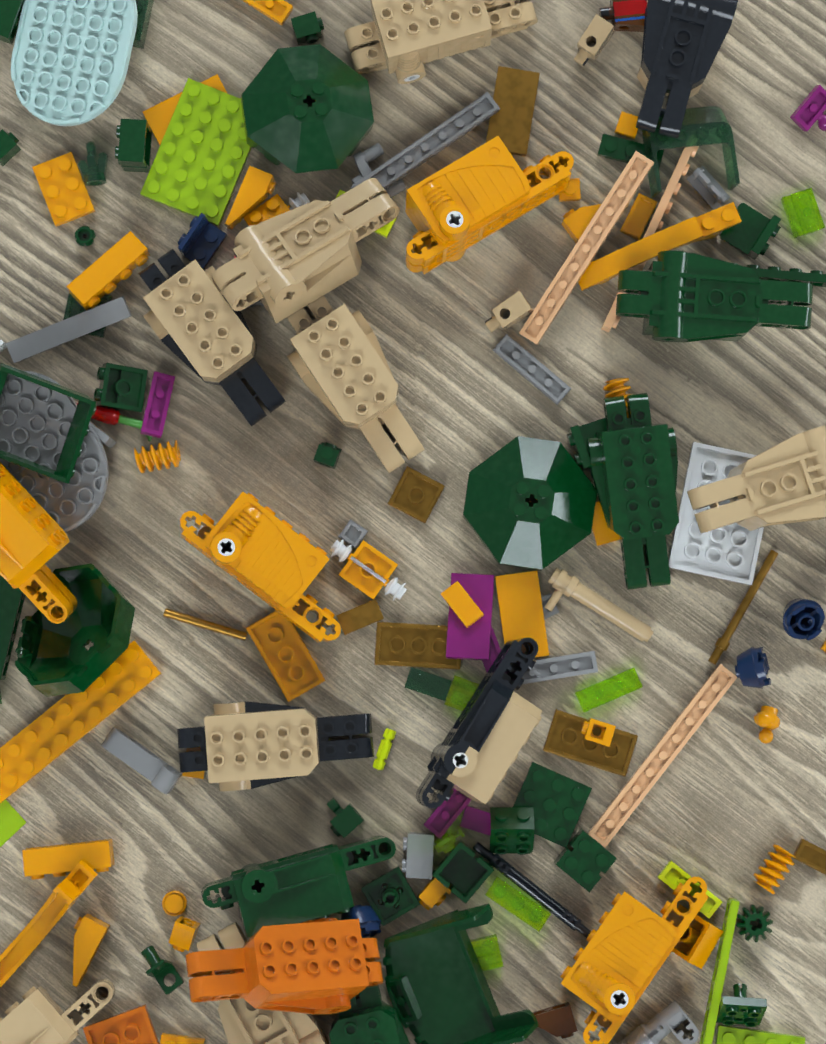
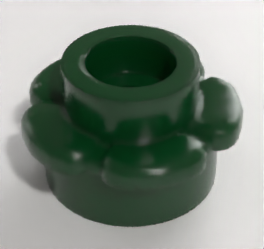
M82 226L76 230L75 238L78 245L90 246L94 243L93 239L96 235L90 227Z

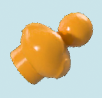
M761 706L760 712L754 716V722L763 728L759 732V740L765 744L773 740V732L771 730L778 728L780 725V719L777 716L778 709L771 706Z

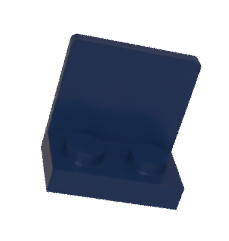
M201 213L199 217L195 216L191 221V229L187 235L184 233L180 237L178 249L184 258L190 262L196 260L204 270L227 237V234L209 223L206 215Z

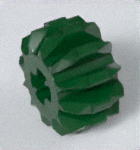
M754 904L750 905V911L743 907L742 911L745 914H737V917L742 921L735 924L737 927H742L738 933L740 935L745 934V940L747 941L753 937L754 942H758L759 935L765 940L767 937L764 932H772L767 927V925L773 924V920L767 919L770 913L768 911L763 912L764 907L759 906L756 910ZM751 920H752V921H755V920H756L759 924H758V926H755V925H754V926L752 927V925L750 924V921H751Z

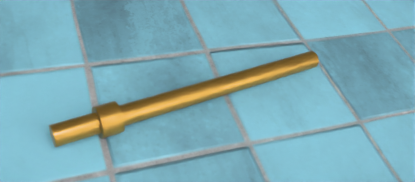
M770 550L725 632L716 641V648L708 660L710 663L716 665L723 651L728 649L733 633L778 556L777 552Z

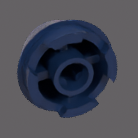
M798 598L790 601L785 606L783 611V627L789 636L795 639L811 640L822 632L821 627L824 623L825 615L822 607L817 602Z
M753 646L737 656L735 672L737 678L741 679L745 687L763 689V686L771 685V679L766 676L770 668L766 653H762L763 647L754 648Z
M355 905L350 908L349 912L341 914V920L359 919L362 938L368 936L372 938L381 933L380 924L382 922L371 906Z

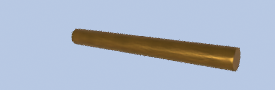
M166 608L163 614L164 617L244 641L247 638V632Z

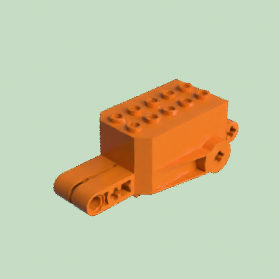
M320 918L296 924L262 926L242 948L198 951L186 955L188 977H195L189 979L191 1002L243 998L255 1009L305 1014H334L351 1009L350 1000L365 988L384 983L381 962H374L380 959L377 938H362L359 919L338 920L337 918Z

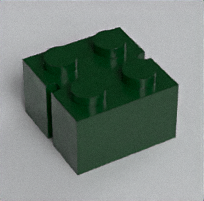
M121 119V123L117 125L116 129L119 146L115 147V159H118V163L124 171L149 173L152 130L147 120Z
M580 829L569 843L574 849L570 851L566 847L554 863L590 893L602 878L599 873L602 871L605 874L617 858L583 829Z
M460 839L435 868L432 875L447 888L450 886V883L453 884L450 888L451 892L466 904L494 869L479 855L475 858V851Z

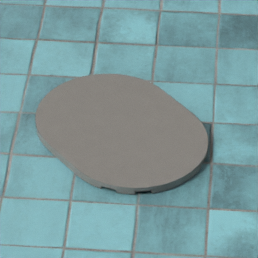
M24 371L37 377L43 378L45 380L51 381L53 383L59 384L55 380L43 374L32 371ZM8 373L0 396V449L56 470L76 411V402L72 397ZM90 424L89 432L84 437L81 455L77 458L75 464V473L70 478L69 484L0 458V462L57 522L65 533L78 528L88 521L99 508L106 493L108 461L104 447Z

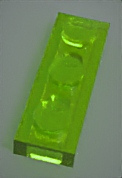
M633 667L577 691L575 695L584 713L643 686Z
M498 876L485 893L488 898L539 932L551 915V912Z

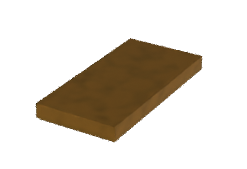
M498 66L493 100L500 110L490 117L486 142L499 136L511 154L527 155L540 73Z
M377 622L374 665L460 670L461 659L446 658L448 626Z
M555 709L543 751L626 777L638 735L615 728L610 747L584 739V734L581 733L584 721L588 722V719ZM595 727V728L593 729V734H594V735H599V734H600V732H601L600 728H599V727Z

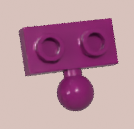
M816 85L790 116L804 132L808 131L817 120L818 127L822 131H826V114H823L826 110V90L821 85Z

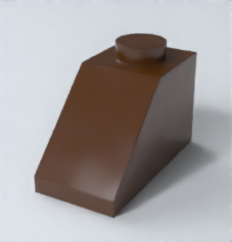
M569 1002L532 1012L538 1021V1027L555 1037L568 1038L574 1035L573 1032L578 1031Z

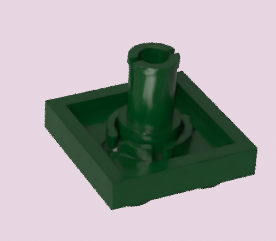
M399 866L361 887L369 904L381 920L382 926L420 905ZM386 883L388 884V888H386V885H384L382 888V885ZM401 887L403 889V892L401 889H399L398 893L397 888Z
M740 983L733 985L734 997L722 996L716 1023H722L727 1026L734 1024H744L747 1027L760 1026L767 1009V999L747 998L746 984H742V988H740Z

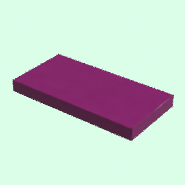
M451 573V585L458 581L483 612L484 616L466 628L449 606L446 658L489 661L494 575Z

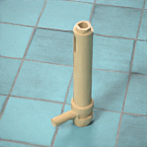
M559 568L554 570L548 582L552 584L551 587L555 591L545 605V609L552 612L562 594L567 597L571 596L641 642L643 640L648 642L654 631L650 630V626L582 584L580 579L574 575L571 577L567 574L566 570H560Z

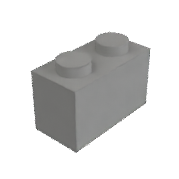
M408 832V837H403V850H407V859H402V872H406V878L432 879L433 833Z

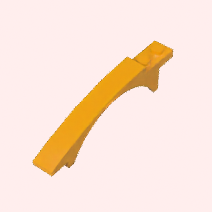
M734 202L698 217L694 216L591 262L578 282L581 291L606 283L616 277L619 271L629 270L658 256V252L674 250L694 242L713 239L721 231L740 224L742 221Z
M83 860L55 887L48 900L33 919L0 955V989L98 875Z

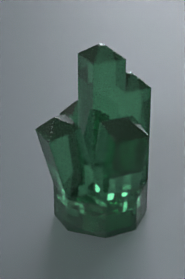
M89 141L86 143L87 163L85 160H80L78 166L84 176V184L86 186L103 185L107 183L106 168L108 156L104 152L99 153L98 156L95 143Z

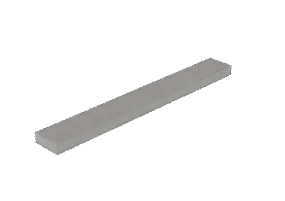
M486 92L353 184L350 189L370 178H376L386 190L500 110L499 106L490 94Z

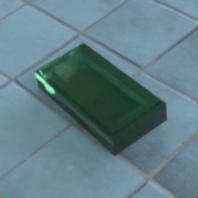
M411 667L405 688L445 701L452 681Z

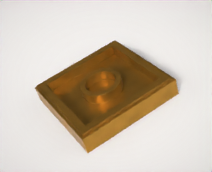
M407 466L387 504L425 524L445 486Z

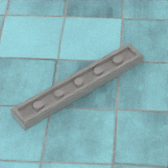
M124 296L10 341L6 343L13 363H17L129 318L132 315Z

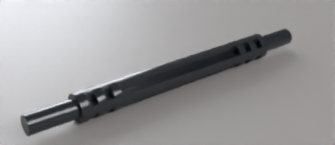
M479 842L474 845L473 849L489 861L488 864L516 884L573 931L577 930L586 938L589 936L591 930L581 923L582 920L577 918L498 854H493Z

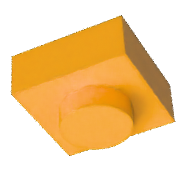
M580 178L569 180L567 189L558 194L559 202L580 201Z

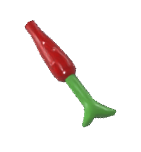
M96 406L95 414L91 417L108 425L115 426L120 423L141 429L143 422L123 416L118 410L101 406ZM146 435L148 441H151L152 436Z

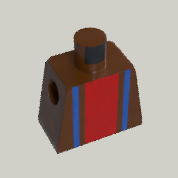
M610 0V7L599 8V16L605 20H612L615 31L644 32L647 0Z

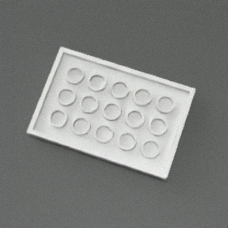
M697 442L692 443L678 511L679 523L674 530L668 559L669 568L752 585L764 527L750 531L734 523L700 533L695 514L710 509V506L693 510L687 491L726 479L731 469L757 455ZM730 500L723 501L718 504L719 506L730 503Z

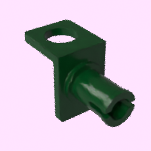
M151 945L141 952L151 967L146 971V974L157 980L166 995H169L184 983L172 962L164 959L161 960L154 946ZM168 974L175 976V983L172 986H166L164 983V978Z

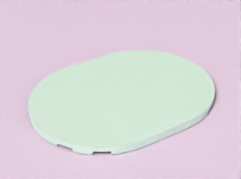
M136 0L24 1L12 52L11 78L14 81L16 95L22 105L32 115L52 125L75 126L96 118L113 103L124 84L137 28L138 12Z

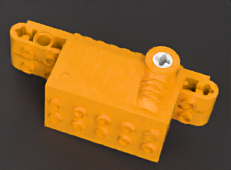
M496 136L407 189L405 212L418 230V233L412 237L413 239L406 246V267L411 272L418 273L422 271L423 274H426L446 261H457L464 256L466 249L566 190L574 164L572 155L566 151H560L552 156L547 155L536 166L530 165L522 171L500 137Z
M242 491L216 526L213 525L214 520L205 513L201 516L195 511H187L181 516V537L208 557L216 566L234 577L317 643L322 640L329 642L339 637L341 627L333 618L335 614L326 607L323 609L316 605L318 601L311 595H303L304 591L330 558L326 556L327 553L318 546L315 548L309 543L310 540L302 533L297 534L293 531V526L287 521H281L275 517L276 513L267 506H261L256 497L249 492L246 494ZM187 520H195V526L200 529L198 535H196L197 529L194 526L187 527ZM226 547L229 548V552H221L222 549H225ZM312 611L316 614L317 618L314 623L307 620V612ZM321 625L325 627L332 626L331 631L333 634L326 635V629Z
M691 877L684 885L680 882L672 893L676 896L672 903L667 901L661 909L662 917L625 891L622 895L620 893L616 895L611 903L614 907L610 913L605 911L598 921L601 923V926L597 931L593 929L586 939L589 942L585 949L580 947L573 957L576 960L572 967L568 965L560 976L563 978L561 984L597 1010V1012L592 1010L584 1021L587 1024L583 1032V1039L586 1044H608L709 898L706 895L707 884L702 878ZM699 883L701 892H695L693 896L689 895L692 890L690 884ZM680 900H685L689 904V909L685 913L679 912L677 909V903ZM623 993L625 1001L616 1002L615 994L620 995ZM600 1024L603 1026L598 1034L600 1038L592 1040L589 1031L594 1032Z

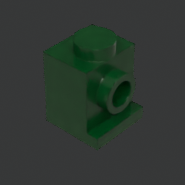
M322 442L319 444L313 460L315 463L335 469L342 449L337 448L333 444Z

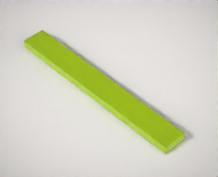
M734 898L727 900L722 931L724 932L719 941L699 1044H712L740 903V901Z

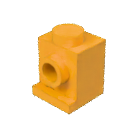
M589 718L588 722L584 721L581 733L584 734L583 738L610 747L616 726ZM595 727L600 728L601 732L599 735L593 734Z
M433 877L418 894V897L421 899L419 903L429 911L434 905L438 907L446 898L445 892L450 894L451 889L450 887H445Z

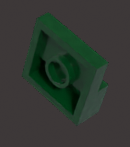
M104 363L102 367L98 368L97 380H100V386L94 392V400L97 401V406L142 412L148 370Z

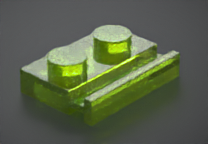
M812 188L781 198L794 239L825 228Z
M454 675L444 705L463 711L479 684Z
M460 825L457 826L455 832L451 830L440 839L434 841V848L438 854L442 851L444 854L455 848L456 838L460 835L462 838L465 836Z
M496 934L470 940L482 971L504 967Z

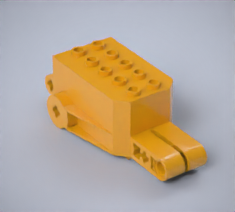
M0 462V575L13 589L19 588L49 621L55 624L62 623L77 608V599L45 564L70 541L65 531Z

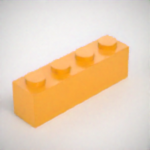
M131 231L128 232L66 286L69 293L86 311L90 307L94 308L101 301L100 298L106 293L110 294L113 292L121 280L128 279L137 266L140 267L147 262L150 256L148 249Z
M112 839L34 847L22 850L25 877L31 876L32 880L45 878L44 874H53V877L66 876V872H71L81 860L90 868L96 869V872L109 871V867L115 865Z

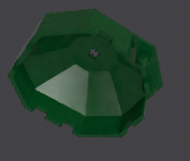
M321 44L278 48L241 95L247 144L263 153L264 157L273 164L280 165L281 162L295 174L338 169L347 157H351L361 141L372 130L374 124L368 80ZM307 96L316 101L312 103V107H308V104L303 103Z
M517 436L469 472L463 518L499 565L541 571L591 534L597 490L561 442ZM530 495H534V499L538 500V503H535L533 507H529V503L525 502V499L529 498Z
M92 563L58 568L53 571L58 579L76 597L78 603L75 611L64 622L59 624L52 623L40 610L32 616H25V619H22L21 632L23 635L19 637L18 646L15 651L18 657L15 661V666L26 676L31 686L46 697L84 692L129 646L135 607L106 575ZM90 641H91V643L93 644V646H91V647L89 648V650H88V649L85 648V646H86V645H89V643H90Z

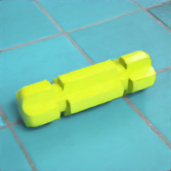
M389 728L385 729L384 739L381 740L376 754L377 759L374 760L373 768L377 770L384 769L385 759L388 758L392 746L391 741L394 740L396 731Z

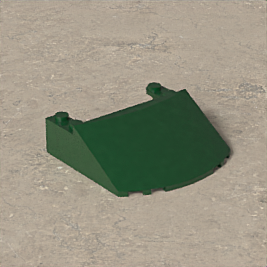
M489 903L462 911L454 910L385 939L383 966H386L387 976L385 977L388 994L405 1029L409 1028L416 1037L414 1039L416 1044H512L525 1041L539 1026L535 1015L528 1009L500 1015L466 929L486 925L492 920L493 911Z

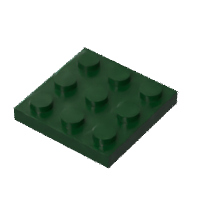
M532 762L513 807H534V834L566 848L592 788Z

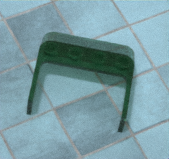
M717 106L686 108L677 139L658 134L662 117H659L654 133L642 130L645 157L654 162L648 173L651 198H655L662 191L657 151L663 149L722 144L728 189L732 190L740 184L733 132L721 108Z

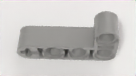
M113 727L101 744L107 751L150 780L152 786L164 794H169L182 776L175 768L115 727Z

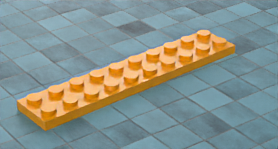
M135 640L84 692L65 695L0 748V804L162 674Z

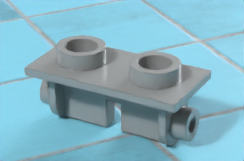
M704 166L698 167L687 178L688 182L713 210L730 198Z

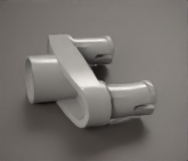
M376 143L364 152L359 151L353 155L360 175L351 180L353 184L371 173L372 170L369 167V163L384 154L379 143ZM400 179L387 188L386 192L392 198L407 188L403 180Z

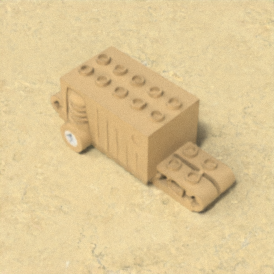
M371 0L373 21L351 27L344 34L349 51L352 52L350 55L357 73L368 74L387 68L389 74H396L399 84H408L426 76L423 63L490 46L492 38L527 29V27L536 24L538 19L533 3L530 2L531 0Z

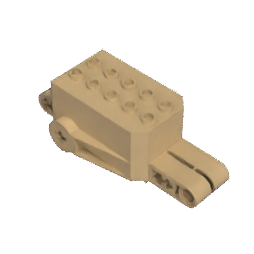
M370 178L332 201L314 200L257 225L244 228L238 233L234 241L236 248L233 249L236 258L216 269L212 279L234 311H241L260 300L277 324L357 276L362 260L356 242L393 221L398 216L400 209L376 178Z
M323 295L307 305L315 318L314 320H311L304 307L288 316L289 323L297 333L296 336L290 339L295 351L287 356L295 371L309 390L345 427L358 429L362 432L388 473L405 463L396 449V445L400 447L408 460L425 450L396 406L399 386L391 373L375 333L359 310L351 314L345 304L333 310ZM382 426H386L395 442L392 443Z
M826 426L817 427L792 436L731 469L726 479L687 491L693 510L710 506V509L695 514L700 533L734 523L753 531L769 525L814 521L826 518ZM730 500V503L721 506H719L718 504L720 502Z
M234 922L218 931L220 940L216 934H212L198 942L197 948L199 951L222 950L224 947L225 949L242 948L248 940L238 923ZM243 998L220 1000L218 1012L229 1044H329L327 1037L312 1014L255 1009Z
M107 979L99 980L64 1012L42 986L37 989L33 986L22 996L24 1001L21 1004L16 1001L5 1011L7 1016L4 1019L0 1017V1044L71 1043L80 1034L78 1029L112 999L115 993L113 982ZM99 987H106L109 991L108 996H100L98 993ZM89 1003L91 1005L89 1010L86 1009L81 1016L78 1011L84 1004Z

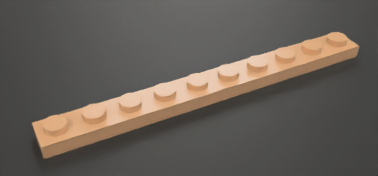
M690 135L643 238L661 231L664 221L661 220L664 213H669L673 204L670 202L672 194L677 195L682 185L678 181L681 175L686 176L690 164L687 163L689 157L694 158L699 148L696 145L698 137ZM646 261L629 270L642 271ZM617 296L601 328L606 332H609L611 328L616 329L621 318L616 315Z
M635 151L519 334L533 343L539 344L654 165L652 160Z
M722 664L716 667L588 832L592 838L606 848L737 679L736 675Z

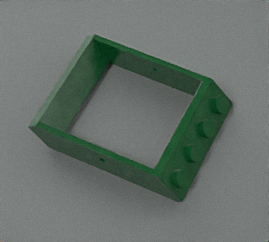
M0 363V396L9 373L79 400L56 470L0 449L1 459L69 484L70 478L75 473L77 458L82 452L84 437L89 432L90 419L96 411V401L80 392Z

